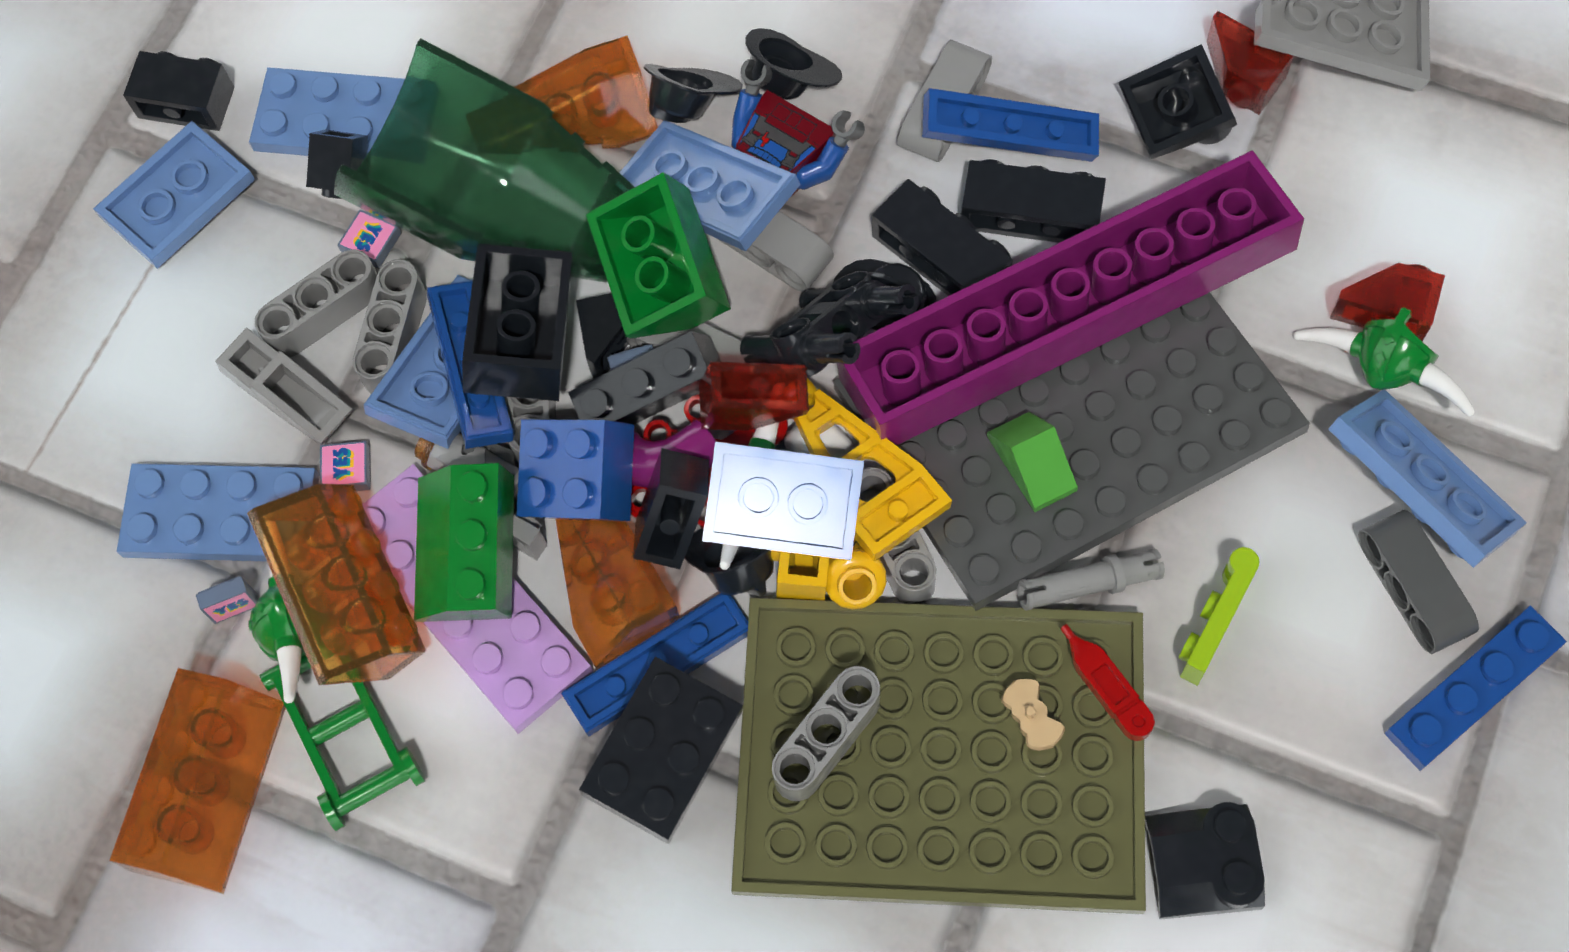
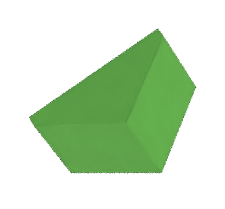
M1027 412L987 432L989 441L1034 512L1077 492L1078 486L1053 425L1033 413Z

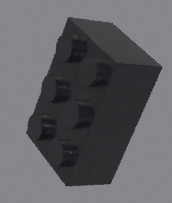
M478 243L462 358L463 393L559 401L573 252Z
M655 656L580 786L579 791L581 795L669 844L741 716L743 705Z

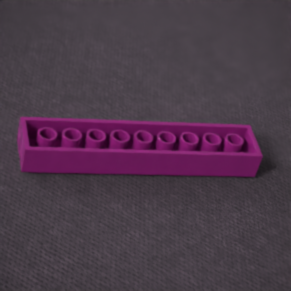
M1251 150L854 341L853 343H859L860 345L859 358L853 364L837 363L839 379L865 423L877 431L881 440L887 438L895 445L901 444L1297 250L1304 217L1254 151Z

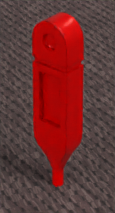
M1068 624L1063 625L1060 629L1069 640L1073 665L1078 675L1110 717L1115 719L1116 725L1128 739L1133 741L1146 739L1151 734L1155 725L1152 712L1139 699V695L1100 646L1075 635Z

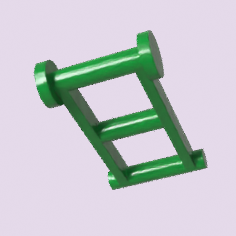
M347 627L322 640L314 649L301 657L300 674L338 654L360 701L309 728L296 699L292 703L284 701L279 664L259 675L268 691L277 689L326 790V792L318 795L317 799L325 817L335 831L346 826L342 816L403 782L411 779L416 786L426 782L418 763L408 747L400 751L398 750L348 648L356 643ZM370 718L393 766L341 794L318 746Z

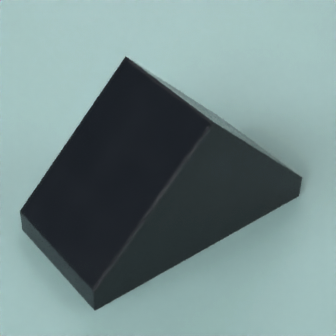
M612 293L576 300L585 356L593 379L609 371L610 365L607 357L623 352L628 346L627 337Z

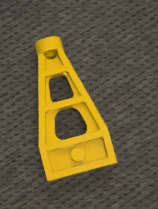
M809 378L795 381L786 388L782 407L795 421L810 454L831 457L820 439V434L837 424L842 426L859 443L857 447L841 458L861 461L871 459L878 462L894 475L895 483L868 502L859 499L854 539L873 561L882 557L951 508L952 499L920 462L887 438L881 440L875 429L826 393L817 389Z

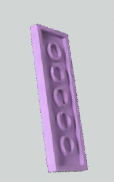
M414 464L339 522L343 530L413 612L415 604L418 478L424 476ZM513 576L512 619L423 622L517 734L561 699L563 691L593 672L591 665Z

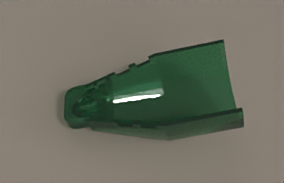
M420 38L416 44L406 78L377 139L357 171L343 164L340 166L335 180L334 195L462 260H476L478 243L573 252L571 277L607 283L608 281L586 214L635 187L607 161L602 164L584 147L586 141L576 132L571 135L553 119L554 112L545 103Z

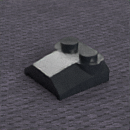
M1202 44L1118 82L1151 159L1198 142L1202 144L1218 143L1229 135L1232 127L1237 125L1234 114Z
M1223 802L1212 808L1145 816V826L1149 835L1158 892L1159 920L1262 910L1265 907L1264 873L1255 822L1248 804L1239 805L1232 802Z

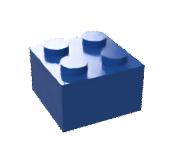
M521 419L516 517L630 521L634 425L608 420Z

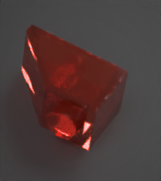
M1217 10L1212 18L1206 41L1216 77L1224 95L1234 105L1243 109H1249L1260 115L1287 78L1294 56L1254 45V30Z
M1398 262L1342 289L1333 306L1330 319L1364 328L1366 323L1372 320L1395 319L1400 309L1404 307L1411 310L1412 314L1406 326L1423 342L1433 325L1445 275L1432 272L1423 265H1406Z
M710 361L699 383L701 429L749 431L806 415L809 412L806 365Z

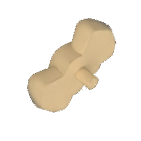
M1028 678L1014 680L1004 690L1001 698L1002 704L1011 710L1012 718L1020 724V732L1025 736L1026 745L1029 749L1036 751L1052 749L1061 740L1065 726L1061 722L1047 716V706L1039 700L1040 684L1038 681Z

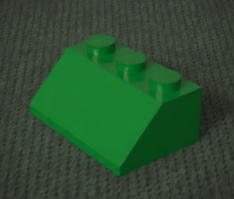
M662 172L586 214L626 337L633 339L693 329L731 309L690 190L682 183Z
M501 464L449 465L418 478L414 621L512 619L514 475Z

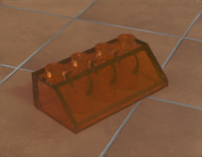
M316 484L255 507L247 513L318 685L388 680L426 652L418 633V627L411 617L400 592L398 581L393 576L382 551L380 540L372 528L363 507L362 499L354 485Z
M178 668L109 861L133 873L224 894L286 709L283 701L224 678Z

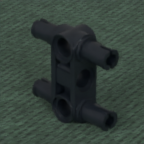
M867 271L853 272L836 280L828 289L809 288L804 290L799 298L800 308L803 309L784 324L775 328L770 335L745 336L740 344L741 355H747L744 361L748 365L771 364L776 369L785 371L789 380H803L819 373L829 363H855L860 355V345L853 342L858 340L873 326L880 323L886 315H910L914 313L918 308L919 298L918 295H903L912 294L916 291L911 284L885 286L878 280H872Z

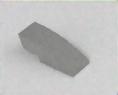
M247 327L215 361L220 372L265 407L320 445L324 444L353 411L350 406L283 352L279 351L278 353Z

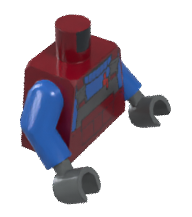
M746 60L741 66L740 73L747 86L746 89L740 90L733 115L732 148L796 174L801 185L792 196L799 189L805 190L830 180L849 150L847 142L849 140H857L863 136L865 131L864 123L856 120L852 128L846 132L845 124L850 119L851 112L839 111L833 117L831 127L769 90H766L763 95L760 94V87L767 85L771 81L772 70L769 65L765 64L760 78L754 80L751 73L755 60Z

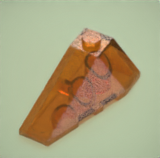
M628 36L586 48L467 112L480 152L532 151L536 146L561 145L562 150H576L577 145L602 144L603 149L620 148L648 139L658 128L655 118L649 113L650 100Z
M555 519L573 628L596 670L680 619L677 607L652 563L633 559L634 534L626 521Z

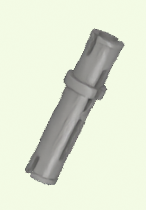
M1156 549L1121 558L1113 554L1102 558L1100 563L1027 580L1022 579L1017 586L1018 597L1027 596V599L1021 600L1020 604L1025 611H1028L1035 607L1107 590L1111 594L1120 593L1128 585L1162 579L1165 572L1164 563L1153 564V560L1161 558V554Z

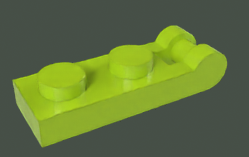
M1241 547L1234 550L1230 555L1222 573L1223 582L1226 585L1223 593L1220 594L1214 590L1211 592L1200 614V617L1208 620L1201 636L1191 632L1178 657L1187 662L1180 677L1196 686L1199 685L1259 567V557L1252 549Z

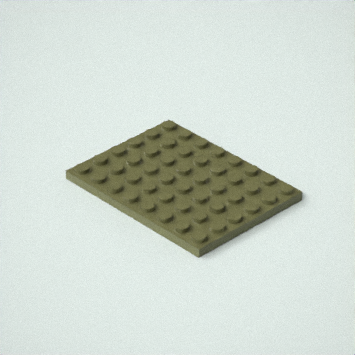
M750 598L732 894L1144 914L1146 911L1144 740L1133 741L1128 739L1116 725L1115 719L1110 717L1081 679L1073 665L1069 640L1060 629L1063 625L1068 624L1075 635L1100 646L1139 695V699L1144 702L1143 613L1034 608L1025 611L1023 608L983 607L975 611L973 606L876 602L866 608L851 610L840 607L834 601ZM853 666H862L871 670L877 676L880 684V707L876 715L813 795L802 801H790L782 797L776 789L772 775V761L777 752L840 673ZM1028 678L1038 681L1040 684L1039 700L1047 706V716L1061 722L1065 726L1061 740L1052 749L1042 751L1029 749L1026 745L1025 736L1020 732V724L1012 718L1011 710L1002 704L1001 698L1004 690L1014 680ZM863 686L850 687L844 694V697L853 704L864 703L871 696V692ZM824 724L815 730L813 737L818 742L829 744L836 741L841 732L831 724ZM794 763L784 769L782 778L791 784H798L807 779L810 770L802 764Z

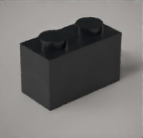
M139 51L123 96L139 119L183 126L193 121L201 129L220 131L235 87L223 65L209 58H199L198 60L182 58L165 51L158 53Z
M661 448L635 521L633 559L676 569L681 568L708 497V459Z

